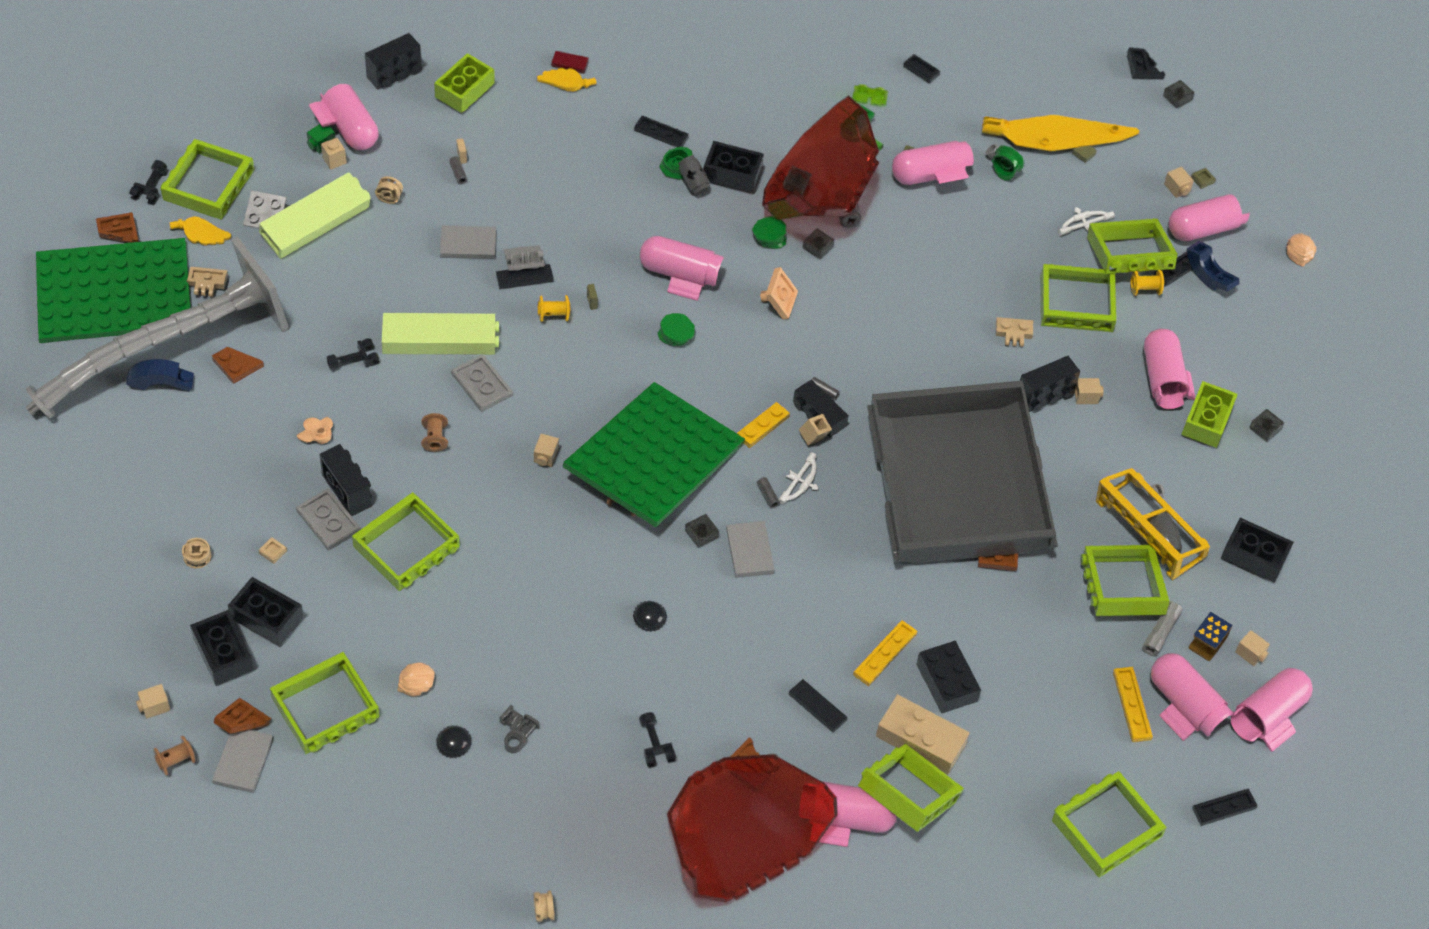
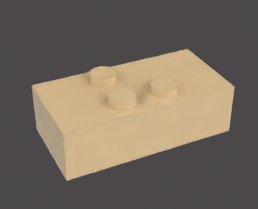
M897 694L878 725L876 737L898 748L907 744L948 775L966 746L970 732Z

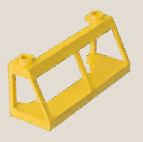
M1133 468L1107 476L1099 481L1095 502L1101 508L1107 505L1108 509L1113 507L1162 557L1161 563L1163 565L1167 564L1169 571L1166 574L1172 581L1208 556L1210 546L1207 540L1201 538L1144 480L1143 476ZM1125 475V480L1115 487L1109 482ZM1132 482L1138 488L1143 487L1162 508L1142 515L1118 490ZM1167 512L1194 539L1197 548L1180 554L1147 519ZM1200 552L1197 558L1181 568L1184 558Z

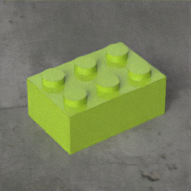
M467 53L434 82L435 98L463 113L495 84L494 68Z
M1202 381L1181 435L1217 448L1238 394Z

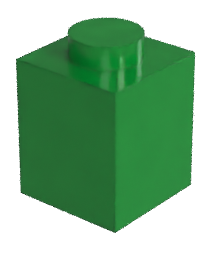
M319 124L307 132L308 146L319 154L322 153V143L335 139V131L329 126L323 127Z

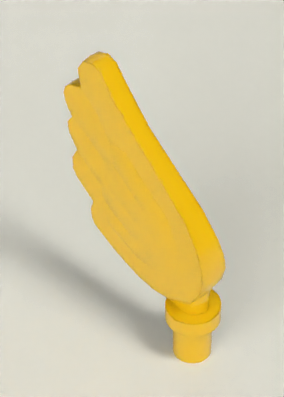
M558 68L557 70L543 71L542 75L537 76L538 82L572 92L578 91L582 87L589 88V86L596 84L595 77L582 79L581 75L573 69L565 70Z
M193 216L184 221L178 219V221L169 222L170 229H184L185 236L191 243L198 242L206 246L208 244H223L224 240L231 239L229 232L216 227L200 217Z

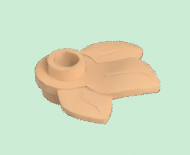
M314 417L307 418L303 422L305 430L297 434V438L303 442L317 441L319 444H325L331 440L333 422L329 417L321 420Z

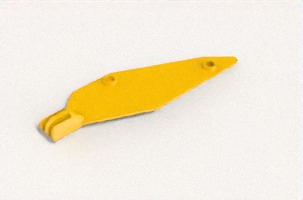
M1059 115L1010 121L985 116L982 123V133L1005 136L1016 146L1046 151L1120 142L1139 134V129Z

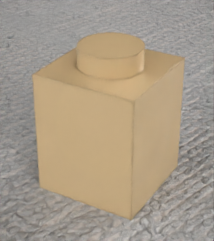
M338 138L321 144L322 157L330 170L346 164L345 148Z
M1182 167L1167 172L1164 185L1177 198L1190 193L1194 180Z
M1078 378L1074 392L1076 404H1098L1100 397H1103L1104 393L1103 386H1100L1099 378Z
M821 414L808 419L799 431L807 445H811L823 440L832 431V428L825 416Z
M540 434L534 449V463L552 467L559 450V438Z
M1250 630L1239 642L1235 653L1255 666L1259 661L1263 662L1269 655L1267 650L1270 644Z
M162 684L138 692L139 700L136 701L139 712H144L146 719L170 711Z

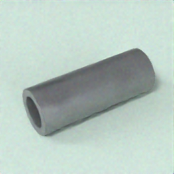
M454 156L450 158L449 163L457 183H466L468 179L459 157Z
M816 377L812 378L833 401L838 398L839 390Z
M767 477L759 479L757 484L769 507H777L780 501Z

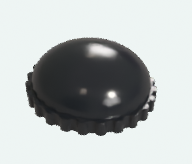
M644 601L635 607L633 619L641 630L655 632L663 628V625L667 622V614L665 608L658 602Z
M447 726L438 734L436 739L437 750L446 758H460L470 749L472 743L471 734L462 726Z

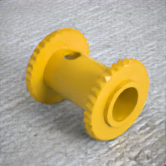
M1137 270L1132 272L1130 281L1132 294L1136 296L1139 290H1156L1157 295H1161L1164 289L1163 272L1158 270L1155 276H1139Z
M565 295L564 301H543V297L539 296L537 304L539 320L543 322V316H565V321H568L570 315L568 296Z

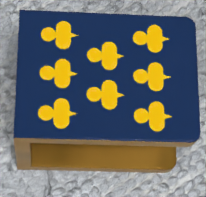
M1210 611L1194 633V640L1188 648L1207 661H1211L1227 639L1233 625Z

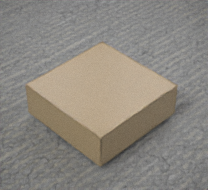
M456 139L457 154L461 164L467 162L464 139Z
M271 537L258 551L261 556L275 564L287 552V547Z

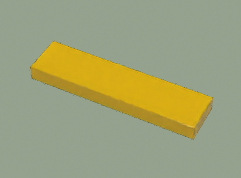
M901 620L853 672V676L869 687L917 635L918 631Z
M1134 668L1113 669V676L1131 741L1152 740L1153 735Z

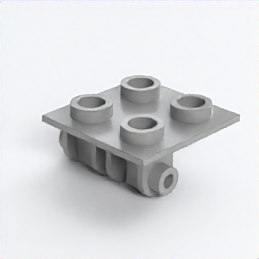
M251 190L243 225L259 228L261 222L287 208V204H285L287 197Z
M540 245L504 249L508 271H518L527 268L536 269L545 266L543 250H541Z

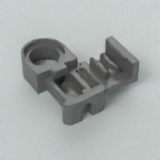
M510 705L499 717L500 723L510 726V732L504 738V747L509 753L520 752L527 744V737L535 728L539 730V721L528 714H525L523 718V715L513 709V705ZM517 739L520 743L516 747H511L508 745V741Z

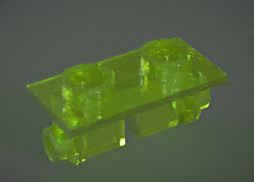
M864 84L854 85L852 99L855 102L867 103L868 98H871L870 104L886 105L888 91L884 88H870Z

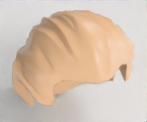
M1297 233L1288 239V245L1286 246L1288 257L1297 265L1304 267L1306 263L1314 258L1316 253V246L1313 240L1303 233Z
M425 663L408 664L400 673L397 691L408 696H419L422 692H428L434 682L435 673L433 669Z

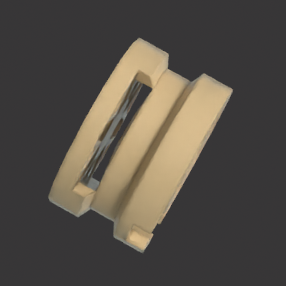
M384 176L378 183L375 195L384 203L395 204L398 202L403 191V185L393 177Z
M191 538L182 547L184 562L190 568H202L211 560L210 546L202 538Z
M551 890L541 894L540 892H533L536 922H542L543 919L548 918L554 920Z

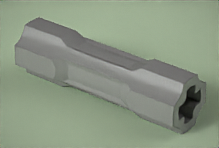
M1169 601L1166 615H1160L1152 632L1143 644L1142 649L1145 653L1151 656L1158 655L1167 635L1181 614L1182 607L1179 604Z

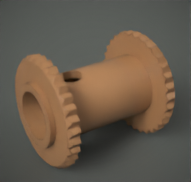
M438 413L425 415L421 420V424L427 429V437L422 440V447L431 452L444 450L448 446V440L442 436V429L448 425L447 418Z
M180 736L182 743L159 753L158 749L154 748L155 760L164 775H168L166 768L189 758L192 763L195 762L193 749L185 736Z

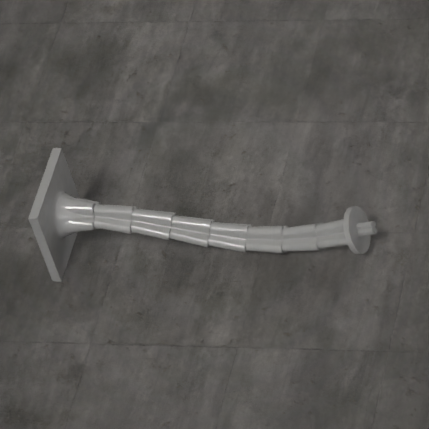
M237 236L231 241L244 276L228 288L224 294L198 303V306L171 314L168 318L143 325L140 329L113 338V341L86 353L85 357L60 371L58 376L39 389H35L30 385L26 388V391L33 401L26 406V410L31 415L41 410L46 416L52 418L55 416L53 407L69 392L76 390L97 372L99 374L122 358L126 359L151 345L155 346L176 335L190 332L208 322L212 323L234 310L239 311L255 304H262L280 330L285 332L289 327L276 288Z

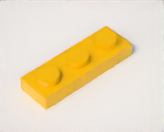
M776 402L737 432V434L745 438L744 444L751 448L790 417V413Z

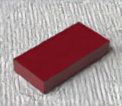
M555 51L551 67L563 68L565 70L573 69L584 74L589 57Z

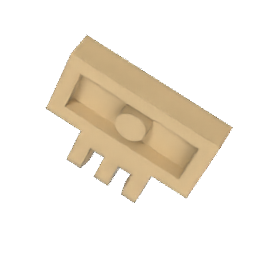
M190 267L187 283L189 286H195L194 295H199L201 290V296H206L207 290H209V297H213L215 288L225 289L228 271Z
M997 317L996 336L1005 337L1006 346H1009L1010 340H1012V346H1016L1017 341H1019V347H1023L1024 339H1032L1033 320Z

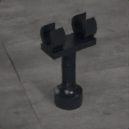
M160 160L153 162L151 166L153 172L145 185L136 182L133 184L134 186L129 192L132 195L130 198L138 200L141 193L147 195V203L153 205L156 203L159 192L153 185L158 176L163 175L167 169V165Z
M367 338L363 341H357L359 351L357 353L336 357L335 354L326 356L329 369H338L339 364L360 358L363 360L366 368L369 365L375 366L379 364L378 353L366 354V352L374 349L372 339Z
M653 712L642 714L639 717L641 726L647 729L653 746L644 749V758L648 768L656 766L655 756L665 753L668 763L676 761L672 742L660 745L654 724L657 722L655 714Z

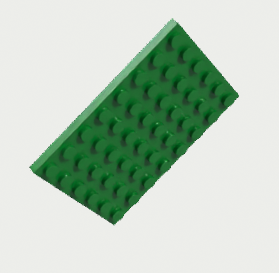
M185 238L36 251L39 343L120 336L140 329L143 325L168 318L171 314L191 308L189 284L187 283L188 263Z
M653 382L563 462V468L649 524L657 527L744 445L745 438L661 385Z

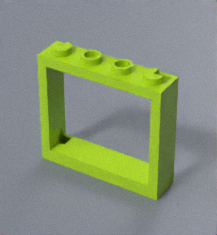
M194 139L187 146L184 155L179 158L176 167L170 171L167 180L162 183L160 191L162 192L163 200L222 220L253 173V158ZM198 154L238 167L216 202L175 189Z
M1157 218L1089 223L1087 239L1106 274L1134 272L1136 270L1140 272L1175 269L1177 252ZM1154 237L1162 252L1112 256L1104 241Z
M1043 264L1040 274L1041 326L1113 332L1116 325L1115 273L1106 274L1104 269ZM1049 279L1108 284L1109 315L1049 310Z
M414 492L352 536L353 547L398 591L409 587L419 576H424L430 568L440 564L446 556L455 553L460 547L459 535ZM415 511L446 542L398 576L367 545Z
M1150 545L1085 546L1084 553L1080 555L1081 565L1084 566V579L1088 581L1087 592L1091 594L1090 602L1091 606H1094L1096 616L1166 615L1169 597L1156 551ZM1144 561L1153 597H1103L1095 562Z
M344 652L270 688L273 702L305 754L316 752L322 746L336 742L341 736L353 733L359 727L371 724L380 717L378 705ZM344 671L367 709L305 739L283 700Z
M907 744L900 748L896 747L891 754H885L881 761H875L870 768L866 767L861 773L862 779L858 784L861 789L917 832L953 806L964 790L961 785ZM899 763L941 796L922 809L880 777V775Z
M1120 771L1113 775L1111 773L1106 775L1102 782L1097 785L1095 783L1090 785L1085 793L1081 795L1079 793L1076 794L1066 805L1060 804L1055 808L1052 822L1098 878L1163 837L1167 828ZM1115 785L1148 824L1150 829L1102 859L1068 819L1067 815Z

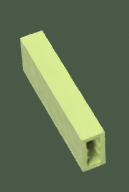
M348 172L259 224V233L281 259L369 208L371 198L369 193L362 189L358 179Z
M383 313L382 354L495 355V347H499V336H495V332H499V321H495V314Z

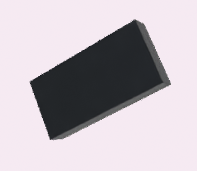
M915 54L903 63L904 68L929 84L941 72Z

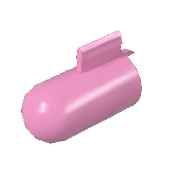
M339 84L333 86L324 96L322 93L320 94V102L309 104L321 126L335 124L345 142L353 149L366 150L372 147L378 139L379 133L376 123L350 85Z
M950 141L904 150L897 154L893 160V176L903 185H913L934 180L941 184L966 179L969 177L965 167L974 164L973 152L966 141Z
M1227 194L1177 208L1170 215L1168 226L1170 233L1175 239L1179 241H1192L1236 229L1247 223L1250 212L1242 214L1236 197L1232 194Z
M662 236L648 238L640 249V260L646 269L671 277L668 293L697 301L702 287H705L706 284L710 286L716 285L719 268L724 259L723 256L715 254V251Z
M1159 328L1150 332L1144 339L1143 349L1151 391L1157 405L1165 409H1174L1184 404L1183 398L1185 397L1195 400L1196 396L1191 373L1185 369L1178 336L1169 329Z
M1175 653L1164 654L1153 664L1151 680L1171 702L1159 716L1183 741L1195 730L1197 732L1202 731L1206 736H1210L1211 732L1221 721L1233 715V711L1228 707L1226 700L1181 655Z
M1287 668L1280 671L1237 705L1236 710L1231 715L1233 729L1241 738L1253 742L1257 738L1263 739L1271 752L1296 733L1288 717L1305 705L1311 698L1313 691L1311 679L1304 671L1296 668Z
M819 780L818 783L809 781L804 783L799 815L801 818L812 819L811 823L814 826L811 841L848 847L850 829L884 833L890 830L896 822L897 816L860 787Z

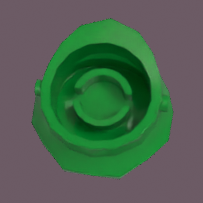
M1001 145L994 151L995 156L992 159V163L999 178L1004 181L1011 180L1016 172L1022 171L1024 159L1015 149Z
M678 147L666 152L659 166L663 174L676 180L684 179L679 170L680 166L678 163L693 155L692 150L687 147Z
M774 216L757 220L752 228V232L760 245L772 249H779L786 245V224L783 220Z
M671 313L665 315L660 322L661 328L657 333L659 340L663 343L681 346L694 337L695 325L686 315Z

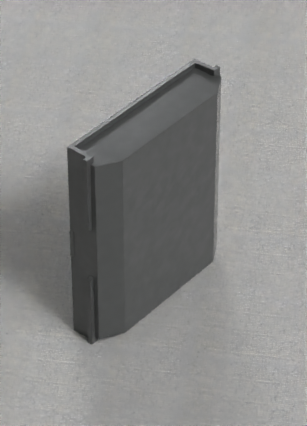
M1023 381L872 394L871 405H867L876 461L881 465L887 499L884 506L894 562L925 563L981 556L1030 553L1048 546L1050 548L1058 547L1042 472V460L1039 447L1036 445Z

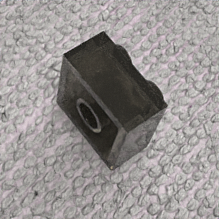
M1179 80L1166 87L1163 96L1176 108H1179L1192 101L1195 92L1182 80Z
M792 165L782 188L803 196L812 174Z
M816 228L803 241L802 248L818 259H821L834 247L835 239Z
M1266 409L1252 420L1249 428L1268 442L1282 430L1284 422Z
M707 514L685 524L686 533L698 548L719 537L718 528Z

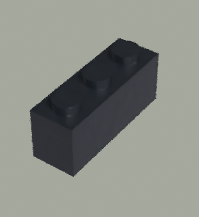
M812 379L794 390L793 402L797 408L806 414L808 419L821 414L825 416L832 428V431L828 434L829 437L847 427L849 415Z

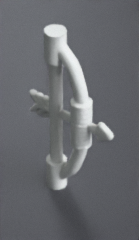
M1076 207L1074 212L1077 214L1068 219L1061 229H1058V234L1062 236L1084 226L1088 232L1089 223L1112 219L1115 217L1113 211L1108 213L1104 211H1085L1081 213V209ZM1102 215L1095 219L1086 221V218H1089L1090 216ZM1083 221V223L1071 227L1068 226L1072 222Z
M811 452L798 474L789 470L790 474L786 475V477L793 481L780 496V504L784 505L786 501L796 499L803 492H806L809 486L812 487V490L819 489L817 484H811L815 479L814 476L817 469L815 461L817 455ZM812 465L810 474H808L805 480L801 477L806 469ZM797 482H802L799 490L790 495Z

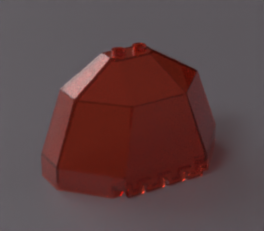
M848 95L807 129L777 165L764 188L762 206L778 220L843 217L850 214L856 208L873 173L879 165V161L876 160L879 150L867 111Z
M774 754L724 757L711 763L708 767L696 771L688 777L667 812L668 830L682 882L696 898L725 903L733 898L738 900L749 893L747 887L751 891L767 883L765 877L770 881L785 872L783 866L788 871L800 864L799 857L805 858L811 854L838 815L837 796L824 782Z

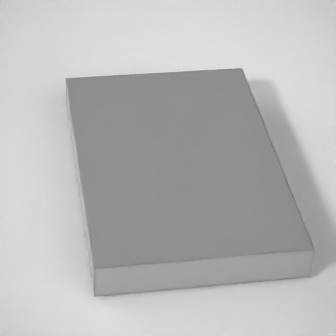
M442 225L441 258L495 259L496 227Z
M483 354L451 370V375L481 412L513 396L511 388Z
M329 488L295 507L296 512L328 551L350 539L361 530L358 523Z
M765 521L726 525L735 578L774 574L775 569Z
M252 730L229 734L212 779L213 784L254 793L273 741V735Z

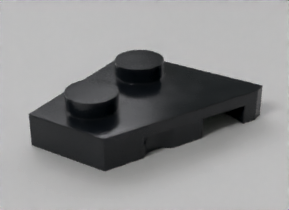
M1129 47L1127 55L1133 77L1164 79L1165 72H1160L1156 68L1157 63L1145 49Z

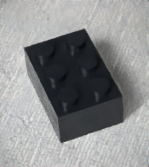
M407 33L366 52L367 78L379 90L422 69L420 44L410 33Z
M713 141L704 163L703 171L710 182L753 193L763 168L764 153Z
M1069 355L1021 375L1020 381H1023L1029 412L1038 411L1043 406L1054 404L1064 397L1068 398L1074 394L1081 371Z
M338 444L320 453L322 477L349 514L354 516L370 508L372 498L369 489L371 487L370 481L367 477L362 476L359 465L353 463L347 449L344 450L341 444Z
M1240 517L1221 558L1275 583L1294 542Z
M254 577L249 579L228 604V610L234 621L278 646L283 643L303 618L302 604Z
M229 610L190 625L193 639L215 685L254 670L252 657Z
M956 640L919 652L916 665L941 714L978 702L981 688Z

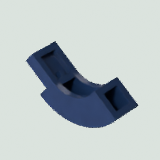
M1198 241L1187 248L1188 259L1195 274L1208 288L1213 291L1220 288L1228 292L1240 284L1238 277L1228 273L1218 265L1213 256L1211 246Z
M164 359L145 360L134 364L128 369L126 385L144 391L151 385L166 384L189 392L192 389L194 373L179 368L180 363Z

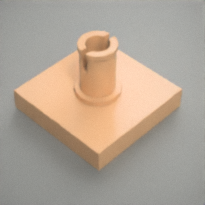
M779 267L774 269L768 289L761 291L760 298L762 302L769 301L782 319H789L798 290L782 268Z

